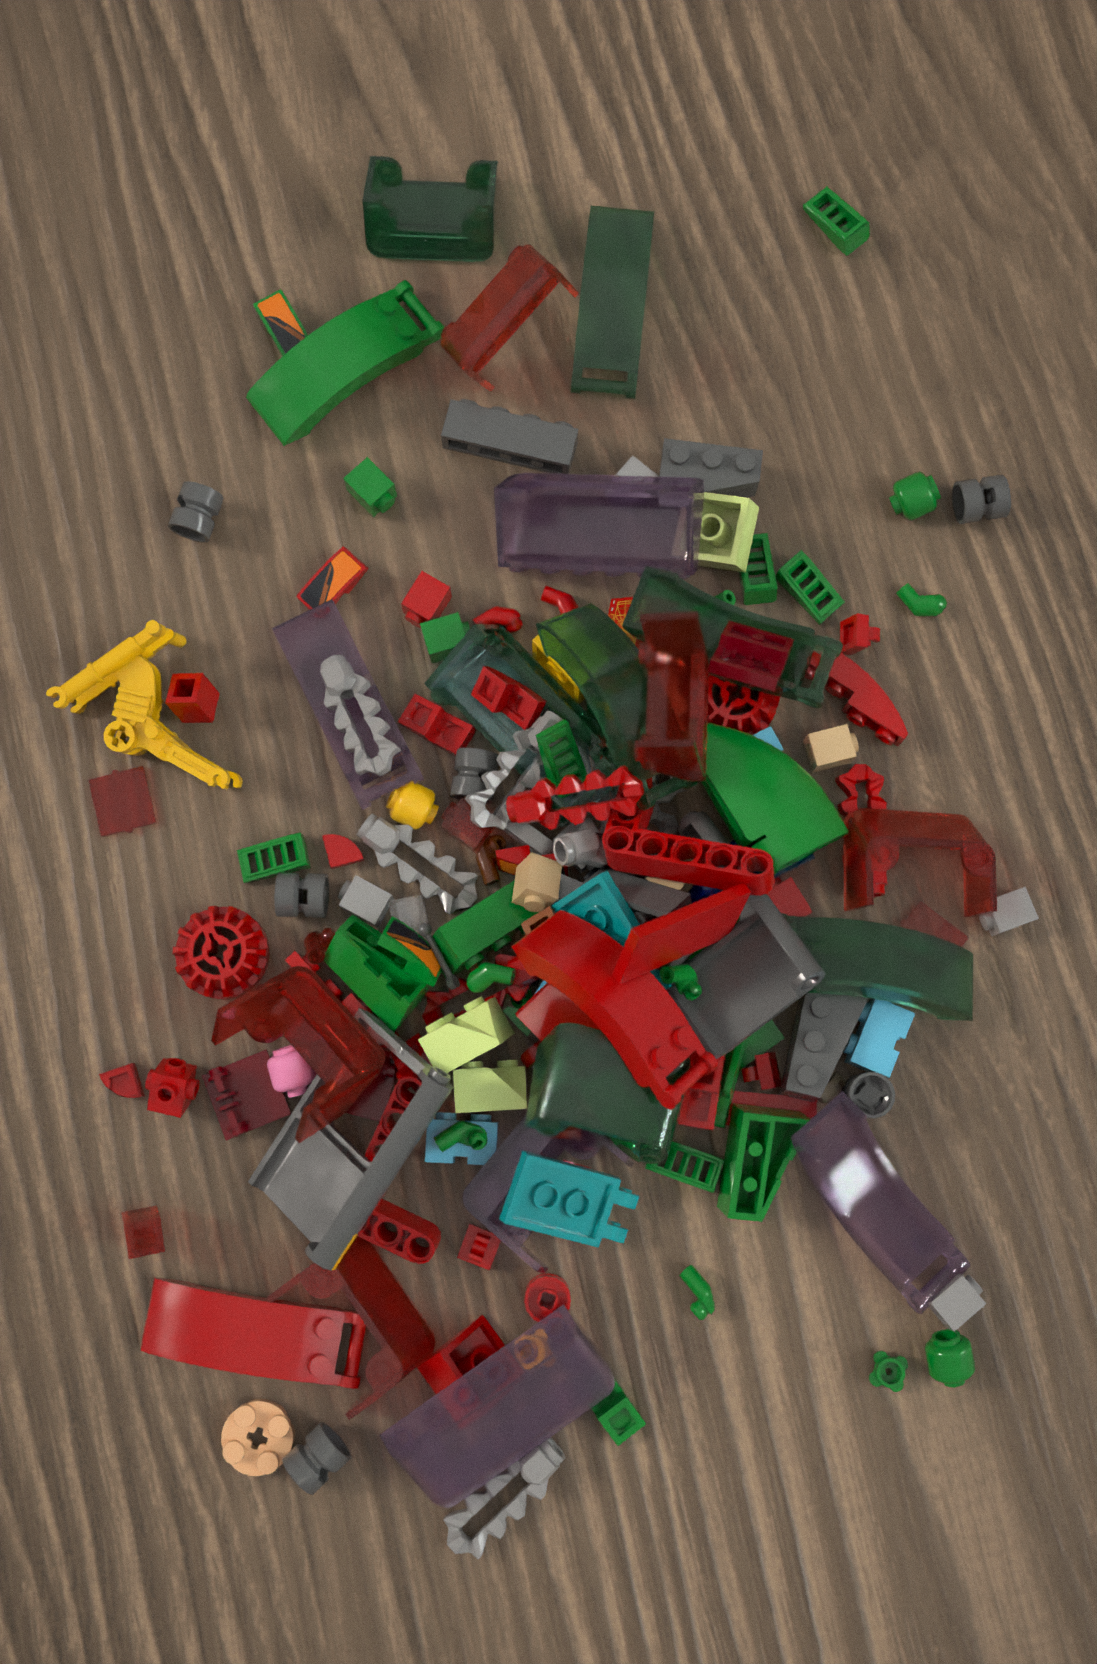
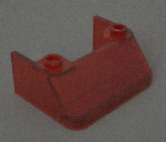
M531 244L519 245L510 253L506 265L457 321L448 324L441 333L442 340L440 345L470 378L491 392L495 386L480 371L558 283L574 298L579 293L564 275Z
M698 611L640 614L645 643H639V663L646 665L648 684L646 733L642 734L641 740H635V761L641 762L642 768L648 771L687 781H705L707 768L709 660Z
M860 808L846 816L844 823L849 833L843 836L844 911L851 912L874 905L873 871L882 872L892 869L898 862L900 846L960 850L964 876V917L971 918L997 912L995 853L968 817L961 814Z
M294 966L217 1010L211 1042L215 1046L243 1029L253 1040L260 1043H271L284 1036L325 1082L324 1085L315 1091L312 1103L303 1109L295 1135L298 1143H301L341 1117L377 1077L385 1062L383 1048L317 975L309 968L303 966Z
M356 1236L335 1270H327L313 1263L266 1297L272 1303L300 1282L307 1292L316 1298H327L339 1289H342L379 1343L382 1350L372 1356L366 1366V1377L373 1389L350 1406L345 1414L349 1420L400 1383L433 1353L436 1345V1337L433 1330L374 1244Z

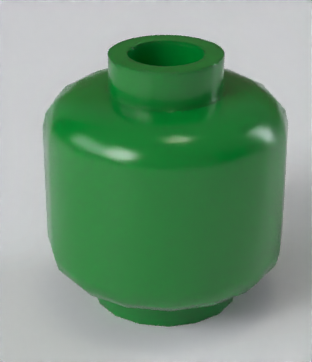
M920 471L896 481L893 485L894 495L889 497L895 514L899 515L902 513L909 521L934 511L937 507V500L941 499L932 475L926 476Z
M949 1329L936 1331L925 1344L929 1374L934 1380L943 1383L947 1387L962 1386L965 1380L972 1377L975 1372L971 1342L957 1330L955 1332Z

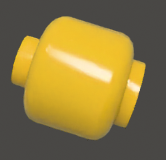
M406 780L402 785L396 783L386 803V807L390 809L389 815L394 821L403 825H409L415 830L421 828L425 822L431 824L439 808L438 805L434 804V791L412 780Z

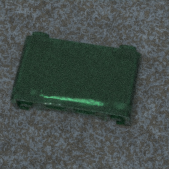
M370 156L362 200L365 241L369 252L376 257L390 259L481 262L489 259L493 254L495 241L498 161L479 160L471 163L467 168L466 183L403 180L402 167L395 159L386 156Z
M562 1023L557 1025L537 1046L525 1126L537 1129L538 1133L545 1136H556L569 1126L621 1139L633 1143L632 1151L635 1155L639 1156L640 1161L650 1164L660 1163L669 1155L685 1093L681 1096L682 1100L675 1108H665L658 1101L650 1086L641 1087L637 1084L624 1061L601 1030L576 1023ZM686 1058L666 1077L670 1085L691 1067L690 1058Z

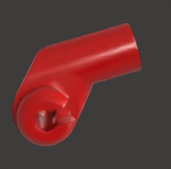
M545 586L541 601L558 607L560 613H563L568 620L571 618L575 620L580 619L581 611L572 595L553 587Z
M495 606L472 619L479 634L496 624L505 625L506 629L511 633L520 630L523 626V621L520 619L521 614L516 609Z

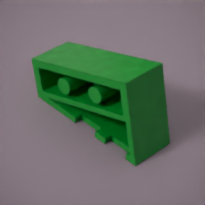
M514 881L436 930L433 938L452 974L457 975L464 969H472L485 959L484 955L491 950L498 952L512 942L510 937L520 931L522 935L525 934L521 923L539 912H531L523 906L512 903Z
M352 914L337 929L322 960L395 1033L423 1000L430 985L402 971L407 960L377 945L382 933Z
M732 1104L717 1207L727 1218L763 1221L782 1183L780 1179L789 1161H793L797 1153L796 1147L804 1131H808L812 1123L809 1117L795 1110Z

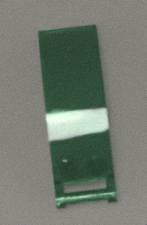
M591 205L581 283L571 393L580 394L581 391L621 394L626 395L625 398L635 399L654 211ZM583 368L628 372L627 382L582 377Z
M645 566L622 625L624 630L637 639L694 669L742 687L803 702L813 708L822 707L825 698L823 694L835 657L840 656L843 644L840 641L816 635L815 630L810 627L776 620L739 608L694 587L680 578L675 572ZM729 620L794 639L790 655L775 691L708 672L710 660L719 646L721 633ZM814 650H818L823 653L810 689L801 687Z
M592 603L536 623L545 655L553 658L567 672L590 705L607 741L615 769L626 765L629 772L642 781L644 794L637 802V807L641 810H646L653 807L657 800L682 788L687 790L698 784V775L690 767L679 727L669 701L646 659L625 632L608 615ZM673 767L675 777L652 788H648L647 779Z
M781 913L825 972L822 981L807 993L872 998L916 1008L936 1016L937 1019L973 1020V953L967 949L933 935L894 925L842 918L788 916Z

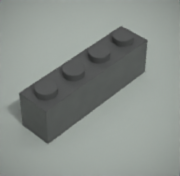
M451 399L441 439L444 449L569 478L578 443V429L563 421L551 423L543 421L533 414L521 416L510 413L507 409L498 406L487 408L478 406L472 400L461 399L457 401Z

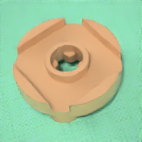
M255 1399L242 1404L232 1412L223 1426L221 1435L222 1454L225 1461L245 1475L262 1476L273 1473L283 1464L282 1459L293 1449L295 1442L294 1426L286 1415L285 1409L274 1401ZM257 1428L264 1429L263 1436L267 1437L268 1440L267 1443H261L256 1447L253 1445V1440L249 1438V1432L254 1433Z

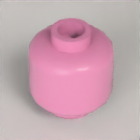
M297 1043L272 1051L273 1057L268 1060L267 1068L274 1090L277 1092H287L289 1098L304 1094L308 1089V1085L311 1084L317 1075L310 1050L301 1048L300 1044Z

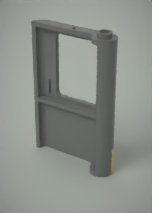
M704 811L689 812L680 821L681 825L678 828L679 836L729 844ZM727 865L718 866V868L727 867ZM628 873V875L647 880V876ZM767 894L762 896L750 895L740 914V920L733 930L719 942L709 945L695 957L686 959L682 963L691 966L696 972L697 983L702 987L701 995L693 1001L687 1000L684 995H680L674 983L666 990L686 1017L705 1050L712 1053L717 1059L730 1052L822 981L825 972ZM661 966V967H658V968H656V969L659 970V971H661L662 966Z
M361 1008L356 1012L248 1181L251 1186L262 1190L308 1238L310 1243L305 1249L306 1255L315 1264L327 1270L336 1269L453 1089L452 1084L449 1082L451 1079L449 1074L436 1066H431L380 1019ZM385 1045L422 1080V1085L374 1159L370 1162L334 1126V1119L380 1047Z

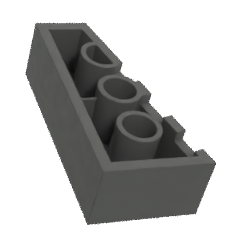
M813 954V957L824 970L825 976L819 984L798 1000L779 1094L809 1102H815L821 1098L882 970Z

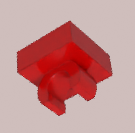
M857 613L840 622V652L842 654L853 655L871 646V642H880V628L869 627V615Z
M775 1052L754 1055L756 1066L741 1069L744 1083L760 1080L761 1090L781 1086V1077Z
M470 1223L457 1258L490 1271L502 1235Z

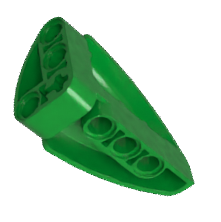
M707 722L694 723L676 733L675 738L736 844L748 847L756 843L751 848L761 849L769 853L773 859L774 874L849 833L838 811L822 787L802 766L773 745L749 733Z

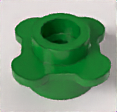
M877 1351L873 1356L875 1362L873 1372L869 1374L870 1383L875 1387L883 1385L890 1388L893 1392L901 1391L904 1387L903 1381L905 1379V1370L908 1368V1361L903 1356L895 1358L888 1356L884 1351ZM887 1368H891L892 1370L891 1374L889 1375L885 1373V1370Z

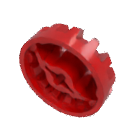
M712 656L696 670L687 695L688 710L694 723L707 722L751 735L768 728L776 714L780 701L777 687L775 691L758 687L759 697L756 702L750 698L751 690L749 684L733 679L723 682L718 679L720 675L708 672ZM713 684L721 687L717 697L719 708L712 697ZM741 685L738 698L734 702L732 701L729 707L726 708L729 695L734 691L736 692L737 688ZM747 704L753 707L752 710L745 714L736 715L742 712Z
M209 906L207 910L192 914L187 924L179 928L177 932L179 937L176 946H173V955L177 965L175 969L177 974L186 983L185 985L191 990L212 999H232L242 996L253 989L265 974L270 956L269 942L261 925L244 911L232 906ZM215 927L228 928L238 938L231 941L224 937L221 931ZM204 933L206 941L202 946V954L194 957L195 943L198 937ZM218 944L227 948L223 952V960L214 956L218 952ZM241 944V956L238 963L235 966V963L238 960L239 950L237 945ZM205 960L210 965L217 967L220 974H209L203 971L197 963Z

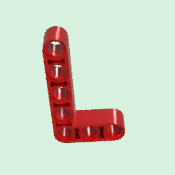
M633 769L629 771L642 781L644 794L637 802V810L634 816H627L612 809L602 836V844L606 861L612 869L721 890L744 883L750 889V895L755 896L765 895L773 889L775 883L773 859L766 851L647 830L656 800L651 775L645 770ZM624 784L619 786L616 795L617 799L624 798L622 791ZM658 853L657 855L649 856L650 854ZM686 859H693L692 861L684 862ZM727 865V867L718 868V866ZM756 871H762V872H763V873H760V874H753V872H756Z
M411 1069L406 1071L395 1085L364 1155L370 1162L378 1153L379 1145L385 1142L396 1125L392 1114H403L415 1094L408 1090L406 1082L413 1081L419 1087L422 1085V1080ZM384 1193L357 1236L412 1263L424 1264L430 1261L441 1241L439 1228L434 1223L384 1200ZM383 1222H391L396 1226L398 1232L387 1230ZM415 1238H424L428 1241L430 1247L420 1246Z

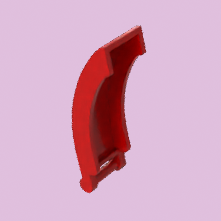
M560 910L511 946L530 976H537L554 986L590 1017L614 1046L637 1084L641 1087L650 1086L658 1101L665 1108H675L681 1102V1096L703 1075L711 1074L718 1067L716 1057L705 1050L676 1002L650 971L619 984L612 974L623 946L594 925L569 912ZM690 1057L694 1065L670 1085L666 1077L686 1058Z
M154 1277L140 1350L170 1360L232 1373L358 1389L361 1380L358 1371L366 1326H370L372 1314L342 1310L333 1306L241 1294L206 1287L188 1281ZM349 1323L352 1324L344 1373L335 1372L343 1324Z

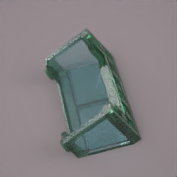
M474 624L424 683L430 689V695L435 702L444 707L446 705L456 706L499 752L519 750L513 734L524 729L504 713H493L471 695L483 666H489L520 682L545 699L547 702L540 716H543L546 711H551L569 723L587 775L591 771L599 769L608 778L622 765H626L629 771L633 770L637 765L615 740L500 624ZM527 748L526 752L513 767L522 775L526 768L532 764L537 753ZM540 766V779L547 778L544 767ZM615 786L588 791L583 790L572 793L565 798H561L558 795L551 796L552 809L598 802ZM561 816L558 826L562 828L568 826L571 822L564 816Z

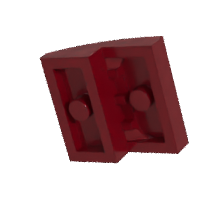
M729 620L721 633L719 646L710 660L708 672L775 691L790 655L794 639Z

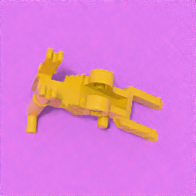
M155 620L148 621L145 626L146 628L135 636L128 637L93 663L89 662L85 669L61 686L51 687L46 692V695L52 698L60 695L59 700L53 704L54 707L59 709L66 708L69 703H73L76 700V705L70 710L72 713L80 714L85 711L89 702L110 687H116L117 682H120L119 693L116 696L117 701L114 703V711H112V715L117 718L116 721L108 724L103 735L104 742L109 749L131 756H140L149 751L159 759L170 762L206 782L209 786L215 787L218 785L220 788L227 790L232 778L235 788L242 787V778L239 774L228 771L193 751L175 732L171 731L159 720L162 703H164L162 698V680L159 669L149 659L154 657L158 651L168 644L178 648L184 647L186 638L184 635L166 628Z

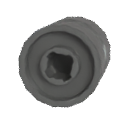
M1004 475L983 477L980 483L976 479L955 481L952 489V504L958 523L978 522L982 516L987 520L1007 517L1011 509V494L1006 477Z
M183 482L177 498L180 507L173 509L168 528L184 538L197 542H208L215 526L211 518L219 514L224 500L223 495L200 483Z
M477 748L457 749L454 769L458 772V775L452 779L450 797L458 801L467 802L465 800L467 795L486 789L481 776L488 771H498L499 764L496 760L498 754ZM494 794L487 800L486 804L493 803Z
M279 872L276 878L274 895L276 916L297 917L300 912H303L307 918H326L329 905L328 875L308 873L305 878H301L298 873ZM303 889H308L307 902H303Z
M876 1072L853 1075L846 1080V1085L841 1089V1100L844 1107L850 1114L858 1118H878L884 1116L892 1109L895 1102V1090L892 1083L886 1076Z
M320 1422L305 1437V1445L297 1444L282 1459L283 1465L291 1478L309 1495H314L329 1480V1471L337 1473L352 1457L343 1440L324 1422Z

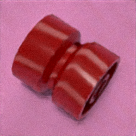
M543 1272L537 1274L529 1281L525 1291L524 1303L530 1317L540 1324L550 1325L558 1323L566 1316L570 1309L571 1294L569 1286L563 1277L553 1272Z

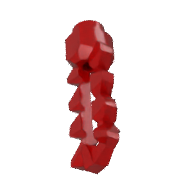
M854 764L847 773L835 778L836 784L848 797L837 805L839 813L850 820V823L846 824L849 833L842 838L854 847V849L842 855V862L852 871L853 889L857 890V897H881L885 895V886L888 885L886 870L892 861V853L881 846L890 834L888 825L880 821L881 815L887 809V802L878 796L884 784V776L875 773L867 764ZM864 781L867 782L865 790L868 795L870 843L873 846L872 855L862 856L863 844L860 840L859 829L860 814L857 808L858 791L855 784H860Z
M626 765L620 766L608 778L599 769L593 770L586 776L583 782L575 774H568L564 776L558 787L548 778H542L531 790L517 792L515 795L507 797V814L512 823L538 822L549 830L555 829L558 826L561 816H564L574 825L583 823L588 812H591L596 820L606 821L610 817L612 809L627 816H634L637 810V802L644 794L642 781L632 775ZM624 784L622 790L624 798H614L608 801L590 802L583 805L552 809L551 796Z
M504 953L495 956V964L515 968L514 982L505 989L485 998L484 1001L486 1002L495 997L502 1009L507 995L516 1001H520L526 997L531 985L541 980V978L530 976L517 956ZM458 978L460 986L454 990L449 988V992L429 991L425 993L427 1005L422 1017L427 1026L444 1017L440 1010V1005L469 990L466 979ZM464 1009L454 1014V1017L456 1018L464 1014L466 1010Z

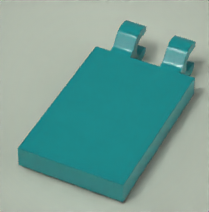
M607 870L552 905L555 913L560 910L569 912L602 930L623 947L631 928L640 925ZM654 969L650 971L665 989L672 986L662 982L659 970Z
M522 1151L499 1219L504 1224L599 1248L602 1238L624 1243L628 1229L620 1227L621 1224L616 1221L608 1220L613 1204L635 1209L640 1196L633 1194L631 1189L621 1187V1179L617 1176Z

